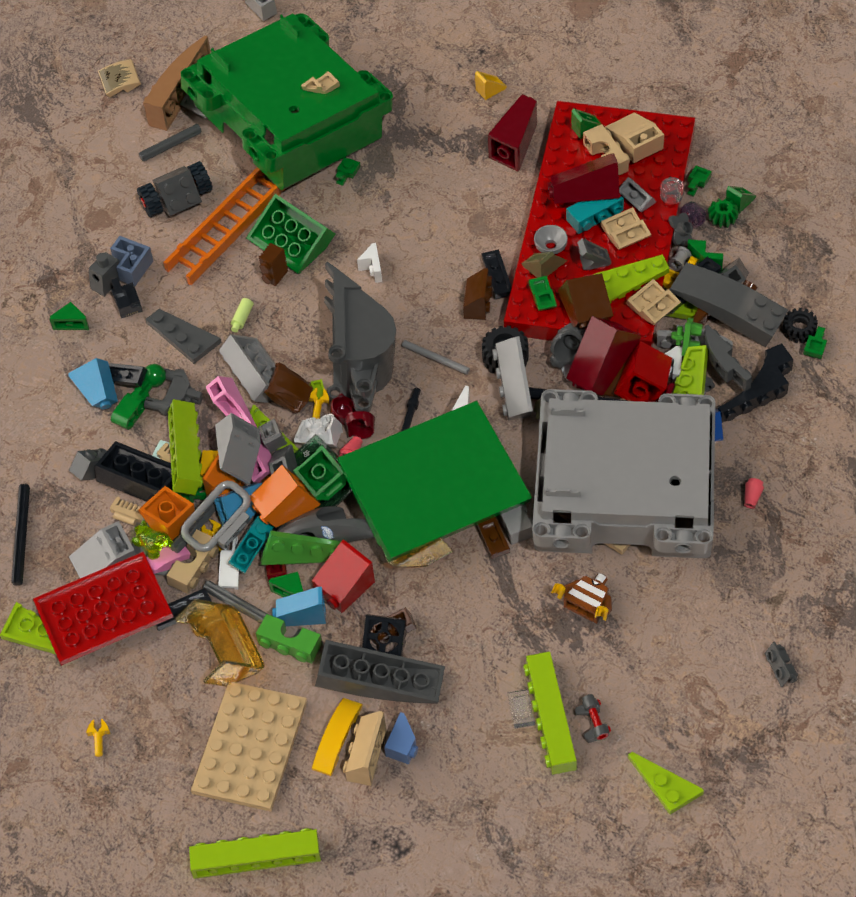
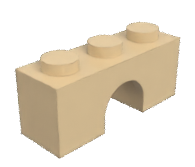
M602 124L583 132V144L592 156L597 153H605L601 156L603 157L614 153L618 162V174L621 175L629 171V156L621 150L619 143L614 141L610 131L606 130Z
M197 529L192 535L201 544L208 543L212 536ZM187 543V549L190 555L195 557V560L191 563H182L176 560L166 575L168 585L189 594L191 589H195L198 585L200 575L207 571L211 558L216 557L219 551L218 544L210 551L199 552Z

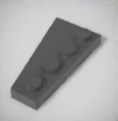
M161 309L156 310L145 319L146 324L193 364L222 343L221 338Z

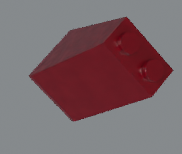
M522 94L489 132L488 153L490 159L519 172L537 126L536 100Z
M614 153L550 177L551 182L547 183L549 197L553 198L554 204L620 198L618 162Z
M591 316L566 379L571 381L572 386L576 388H583L587 391H593L598 395H604L641 339V335L617 322Z

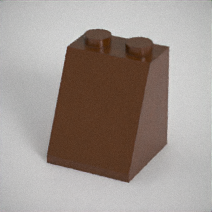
M602 273L566 280L558 289L559 296L573 328H587L591 316L610 320L613 317Z

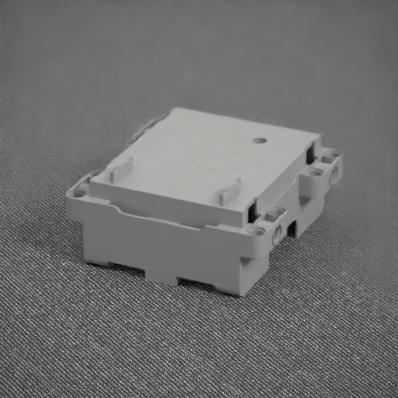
M545 390L541 395L532 526L534 548L543 552L592 554L593 545L598 543L649 546L652 549V556L710 557L714 530L715 399L710 395L667 393L661 395L658 402L598 400L595 392L587 390ZM672 479H677L680 485L673 486L670 482ZM553 512L571 513V523H553ZM675 517L694 518L693 529L675 528Z

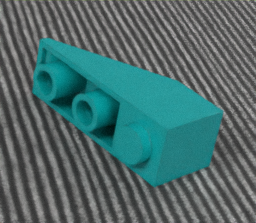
M624 198L580 201L566 208V220L580 234L601 223V221L623 211Z
M257 516L243 535L228 563L245 574L274 526L265 524Z

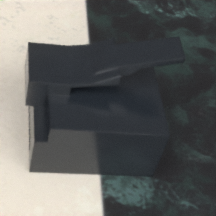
M118 278L112 279L114 288L111 291L121 319L126 316L128 317V315L130 316V314L143 312L133 282L121 286Z

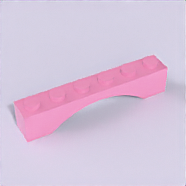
M218 376L206 386L213 403L225 416L232 413L257 427L233 378ZM261 435V444L251 478L256 483H264L271 476L269 462L272 456L264 445Z

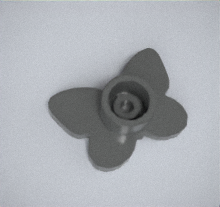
M687 213L670 216L669 223L675 231L673 233L674 245L681 244L687 247L688 239L693 240L690 235L693 227L689 222Z

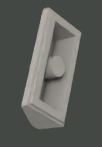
M630 177L619 187V193L640 212L656 203V200Z

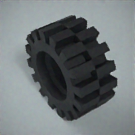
M796 308L792 309V312L788 311L783 321L785 337H789L791 342L794 339L795 343L801 340V344L808 340L809 335L815 337L818 324L816 315L813 316L814 313L812 311L808 313L806 308L805 311H802V308H799L798 311H796ZM804 323L807 327L799 329L794 327L793 324Z

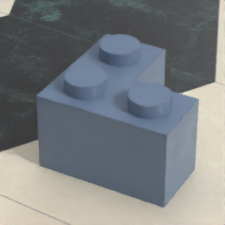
M119 236L110 248L112 256L120 261L116 267L120 281L127 284L133 282L134 286H136L154 261L151 248Z

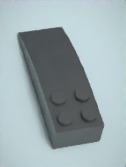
M687 262L669 289L672 293L764 347L768 345L788 309L740 282Z
M325 640L315 686L374 699L438 704L445 666Z

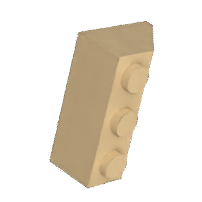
M378 711L361 716L360 723H356L354 729V736L356 737L354 742L350 743L348 751L350 754L349 761L346 760L343 767V773H346L347 781L372 785L387 732L384 712Z

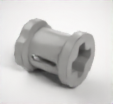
M678 247L674 257L670 258L669 265L677 271L682 270L686 260L690 259L691 252L685 247Z

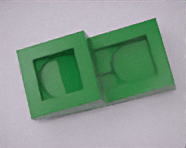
M547 276L530 279L529 286L538 311L557 307Z

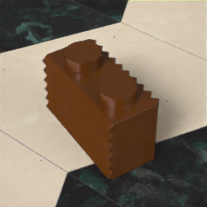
M269 243V246L259 256V267L262 272V280L267 284L276 286L288 272L285 250L272 243Z

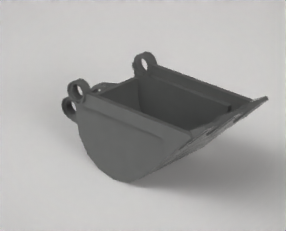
M326 262L325 269L333 278V283L328 279L325 280V287L333 296V300L327 296L324 297V303L332 312L333 346L328 351V357L333 362V385L327 390L329 401L332 402L337 397L331 395V391L337 390L343 393L344 396L352 398L356 411L370 412L375 393L384 389L392 378L396 343L395 322L391 314L361 290L357 283L329 262ZM365 401L368 403V406L360 407L358 403Z

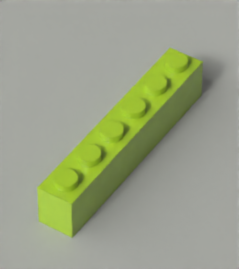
M175 399L172 400L168 410L173 492L196 495L198 488H201L203 483V477L200 476L202 463H199L201 450H198L200 437H197L199 424H196L198 412L195 411V403Z
M544 652L526 656V664H523L525 676H529L530 682H527L529 694L534 696V700H531L533 712H537L539 717L536 718L538 731L542 730L543 734L540 737L541 747L547 751V755L544 756L546 767L551 768L552 775L577 770V760L551 653Z
M310 828L292 833L284 831L278 835L262 834L256 838L241 837L234 841L219 840L212 844L198 843L195 846L189 847L190 868L194 879L321 861L317 829L312 830Z

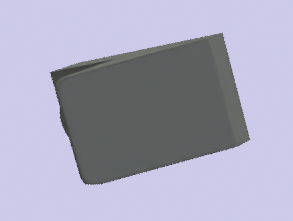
M583 238L577 242L584 270L612 264L607 249Z

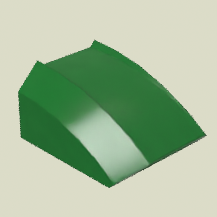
M323 445L293 470L317 500H329L346 485V477L341 466Z

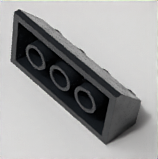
M117 441L112 444L95 465L97 482L146 502L164 486L171 490L173 488L171 463Z

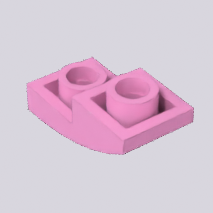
M171 544L146 558L153 573L156 574L170 570L176 560L184 561L189 559L190 552L184 547L179 553L171 550Z

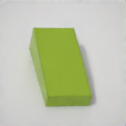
M322 379L311 381L313 390L318 388L317 397L320 399L323 396Z

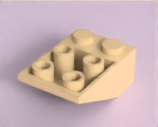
M632 113L605 126V129L610 131L614 141L619 143L622 151L629 156L633 163L663 149L664 134L655 123L636 113Z

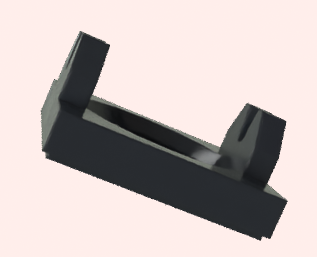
M366 614L362 648L378 651L370 643L371 639H375L379 644V652L403 657V648L406 644L405 637L407 635V619ZM382 622L380 631L377 633L371 632L375 624ZM389 623L397 629L399 636L391 635L388 631ZM380 632H386L389 635L387 643L379 641L378 635ZM390 642L398 643L393 650L385 652L386 645Z

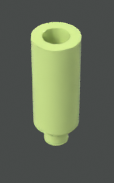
M248 298L241 300L231 321V330L233 332H238L239 329L244 327L254 303Z

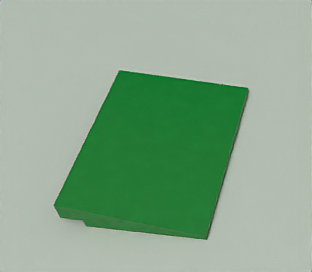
M478 401L464 405L337 458L369 527L389 562L524 505L532 499L531 494Z

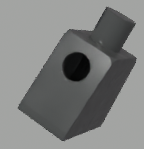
M107 252L99 253L96 256L97 260L89 267L90 288L104 297L113 288L111 280L119 279L116 267L120 261Z

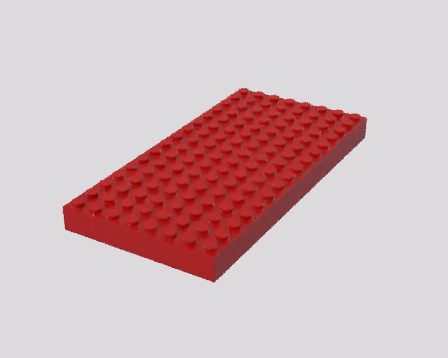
M557 101L506 309L504 327H516L518 331H523L524 336H527V338L552 341L557 335L558 330L571 323L558 293V289L566 280L590 276L662 254L669 265L673 233L675 232L669 223V217L679 214L695 133L696 118ZM573 108L595 115L604 127L632 113H636L655 123L664 134L662 150L635 163L630 160L629 171L619 175V187L630 177L656 200L655 204L640 212L623 197V211L633 207L639 219H643L649 229L650 237L618 250L610 241L600 223L578 234L567 222L566 208L578 202L554 204L553 198L549 197L547 183L551 182V176L598 159L605 154L597 153L592 156L584 146L583 138L580 139L571 128V111ZM546 225H556L565 230L568 241L565 249L554 255L568 261L547 276L557 307L538 311L529 286V280L537 277L524 268L521 263L534 253H542L536 248L534 243L536 231ZM583 238L607 249L612 264L584 270L577 242ZM548 243L546 247L549 249H553L556 247V245L554 243ZM665 275L655 280L663 289ZM648 282L641 285L640 289H642L646 284H648ZM640 289L632 290L626 293L625 297L611 301L613 317L610 321L617 322L641 335L639 341L653 347L657 323L655 325L649 323L626 304L627 300Z

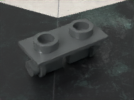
M773 642L765 652V655L780 686L783 687L787 681H790V683L796 682L798 680V673L792 664H786L790 661L785 647L781 646V644L776 645Z

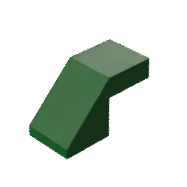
M688 239L687 249L691 252V256L699 259L698 264L708 256L721 266L722 271L723 253L705 252L706 241Z

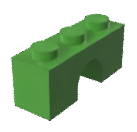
M266 614L256 632L259 645L266 649H275L282 655L293 656L300 662L312 664L322 646L321 634L302 627L296 637L287 638L284 636L287 631L285 621Z

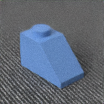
M400 712L384 747L386 757L409 764L411 758L416 757L418 746L405 714Z

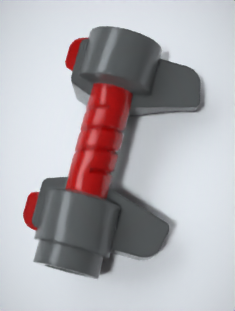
M588 694L582 698L583 705L576 707L575 712L576 715L591 717L594 727L584 734L586 742L591 743L606 739L611 728L607 724H602L598 715L600 713V700H596L593 694Z

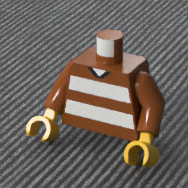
M598 573L594 580L583 576L580 580H575L566 585L556 583L551 591L552 594L557 593V598L559 599L564 596L565 608L596 624L600 616L606 621L607 616L612 612V598L609 595V588L605 586L608 579L603 574Z

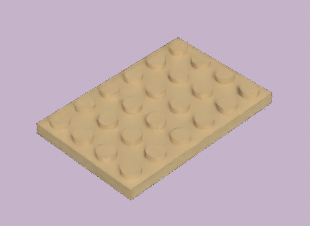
M229 681L191 788L192 794L272 812L307 705V698Z

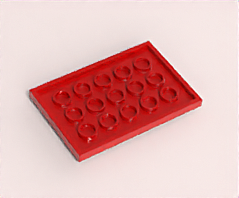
M144 552L33 598L61 666L173 618V614Z

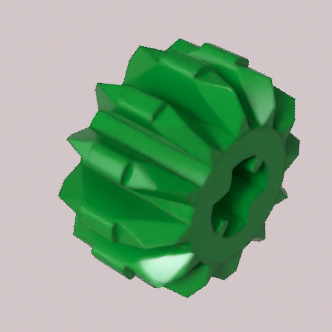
M718 198L717 202L712 201L711 206L708 208L709 221L713 223V226L719 225L720 229L722 226L728 228L730 224L734 225L739 215L737 205L733 203V200L727 201L726 198L724 200Z

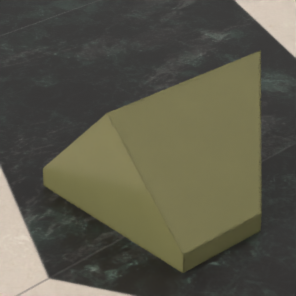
M552 251L534 253L521 264L538 278L549 276L568 260L554 255Z

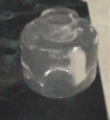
M675 177L666 178L660 185L662 201L668 204L679 203L684 194L682 181Z

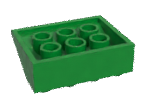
M274 194L246 239L264 251L269 246V243L285 250L287 266L300 274L328 247L336 234L277 194Z

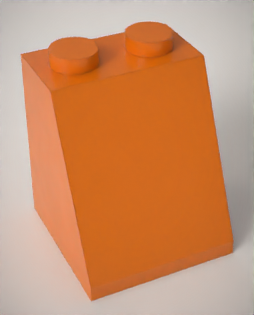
M283 465L250 495L253 502L252 508L261 514L259 516L260 519L267 525L269 523L272 524L275 528L320 505V502L312 495L303 482Z

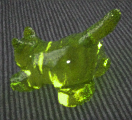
M142 520L140 525L134 527L136 537L132 538V543L138 547L144 546L148 552L149 559H158L161 549L171 548L173 541L169 538L168 534L148 527L145 520Z

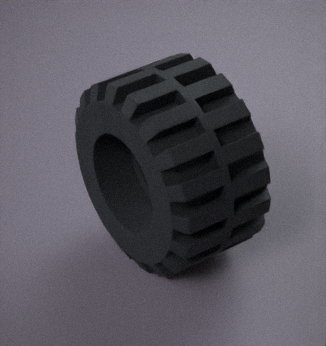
M499 326L498 329L493 328L491 329L492 332L488 331L486 333V337H483L482 360L486 369L489 368V371L494 373L496 368H499L497 360L494 361L492 353L496 343L517 336L520 337L525 367L527 366L529 345L528 338L524 336L523 331H518L516 327Z

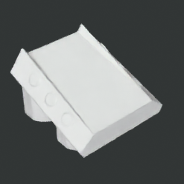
M333 414L324 415L320 419L312 417L302 420L294 442L337 448L338 440L341 433H343L342 424Z

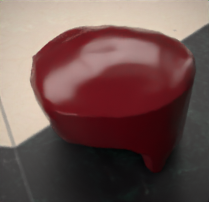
M341 393L332 400L330 414H333L342 425H346V415L356 410L352 399Z
M355 411L346 415L345 423L349 437L357 436L361 439H367L374 434L375 416L372 413Z

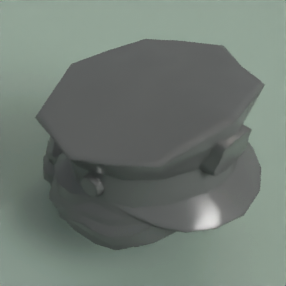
M569 323L558 330L550 347V351L553 354L550 357V363L553 367L561 369L565 365H572L586 329H580V327L573 328L572 323Z

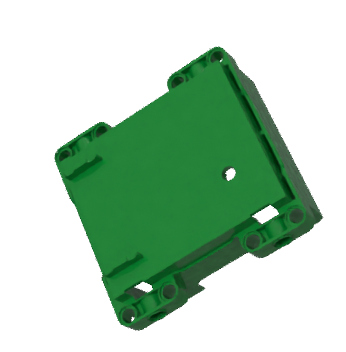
M292 13L286 17H283L281 14L280 20L216 51L214 48H211L210 54L198 59L197 63L181 71V88L194 101L195 106L222 133L224 132V123H226L242 139V148L253 158V163L280 190L288 188L381 139L382 117L391 112L393 107L392 92L366 70L356 72L329 47V35L309 16L303 13L296 15ZM328 71L340 84L339 87L327 94L306 91L301 86L312 77L317 80ZM266 128L274 135V144L272 145L265 140Z

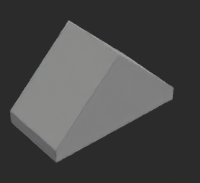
M275 418L258 427L262 441L270 452L287 444Z

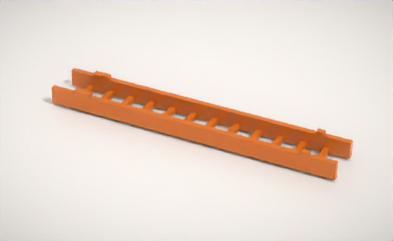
M257 167L182 244L180 243L177 246V249L163 262L165 270L170 272L180 262L191 269L186 275L187 283L192 285L262 214L274 194L279 196L284 190H280L275 184L264 179L263 176L265 174ZM257 182L270 188L264 196L251 189ZM246 193L259 200L253 207L240 200ZM235 205H238L248 212L240 218L229 211ZM224 216L237 223L231 230L218 223ZM214 227L226 235L220 241H217L206 234ZM201 239L214 246L208 253L195 246ZM190 250L201 256L196 265L183 258Z

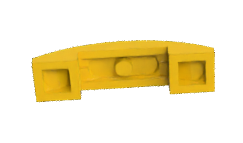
M346 698L342 699L323 734L312 770L332 776L339 760L341 748L352 724L356 722L363 704Z

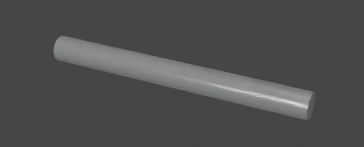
M404 340L402 343V347L468 375L470 371L469 367L407 340Z

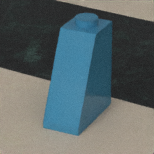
M95 358L68 373L70 379L92 406L104 410L118 402L108 361Z
M254 483L242 488L251 495L262 483ZM235 491L218 496L214 501L222 526L243 503V498ZM252 501L250 507L245 512L250 516V519L257 513L252 508Z
M322 587L312 588L277 599L276 608H272L273 617L284 620L286 627L326 624V606Z

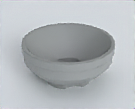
M556 225L543 226L534 235L535 246L540 252L553 251L554 254L560 253L565 249L568 241L565 230ZM548 243H554L556 247L553 249H549L546 247V245Z

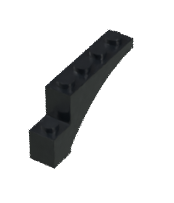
M782 343L765 350L764 364L757 377L751 383V388L718 407V410L721 412L722 423L731 421L743 413H749L759 406H765L770 401L781 399L788 393L789 382L784 375L792 371L794 359Z

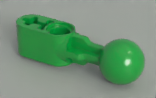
M150 364L145 367L147 373L142 386L135 388L132 393H127L111 415L112 423L127 430L134 426L145 410L144 403L146 397H149L150 390L161 386L166 380V372L161 365Z

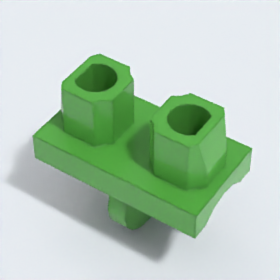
M688 318L685 323L684 332L683 327L678 326L677 331L671 333V338L676 340V345L680 346L683 340L682 356H685L688 347L701 346V341L691 340L692 335L701 336L703 325L693 322V318Z

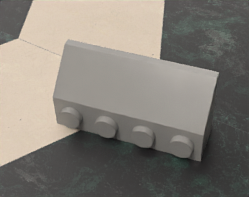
M230 334L219 349L224 361L229 364L232 372L241 381V385L248 391L253 401L264 403L272 401L264 392L268 389L276 369V364L257 338Z
M517 336L496 343L495 349L492 350L494 361L497 360L499 367L496 368L497 379H501L502 386H499L500 397H504L505 405H502L503 415L507 416L508 421L531 417L533 412L520 337Z

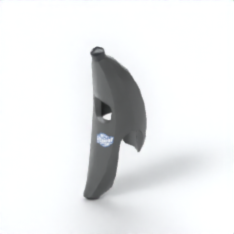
M336 506L313 509L277 529V532L338 541L344 539L346 542L375 538L366 519H347L344 509ZM265 547L260 549L262 554Z

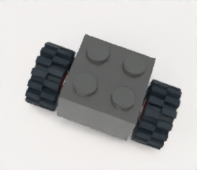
M198 161L187 166V168L185 166L153 179L155 188L151 183L137 188L139 199L149 217L155 216L163 212L164 209L171 216L201 203L200 195L213 190L212 182L202 162Z

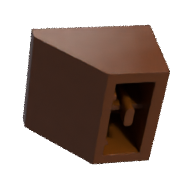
M484 268L467 278L463 305L464 319L486 320V314L490 313L491 302L489 301L492 298V276H489L488 268Z

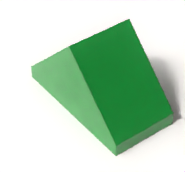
M574 108L571 111V128L580 139L583 138V132L602 124L595 115Z
M728 186L726 190L727 201L733 200V203L738 207L739 214L756 198L755 194L743 187Z
M71 302L50 316L53 330H89L86 316Z
M298 572L274 577L269 580L271 592L281 597L303 592Z

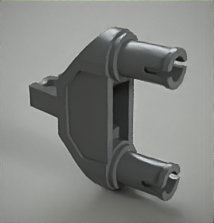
M165 369L166 380L172 381L165 398L159 400L146 397L144 407L160 411L162 415L168 416V410L173 399L201 404L203 396L202 392L196 391L195 388L191 387L183 369H176L175 371Z

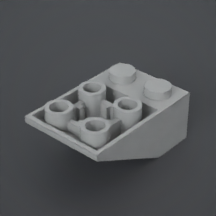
M230 413L215 425L219 466L223 472L234 476L246 484H250L261 444L259 428Z
M117 521L100 529L72 553L69 558L79 578H83L136 555L120 522Z

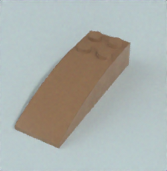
M203 36L179 55L160 76L156 84L152 86L149 95L144 98L143 106L145 107L149 126L167 131L183 107L180 103L186 95V92L181 88V71L197 63L198 59L211 53L208 36Z

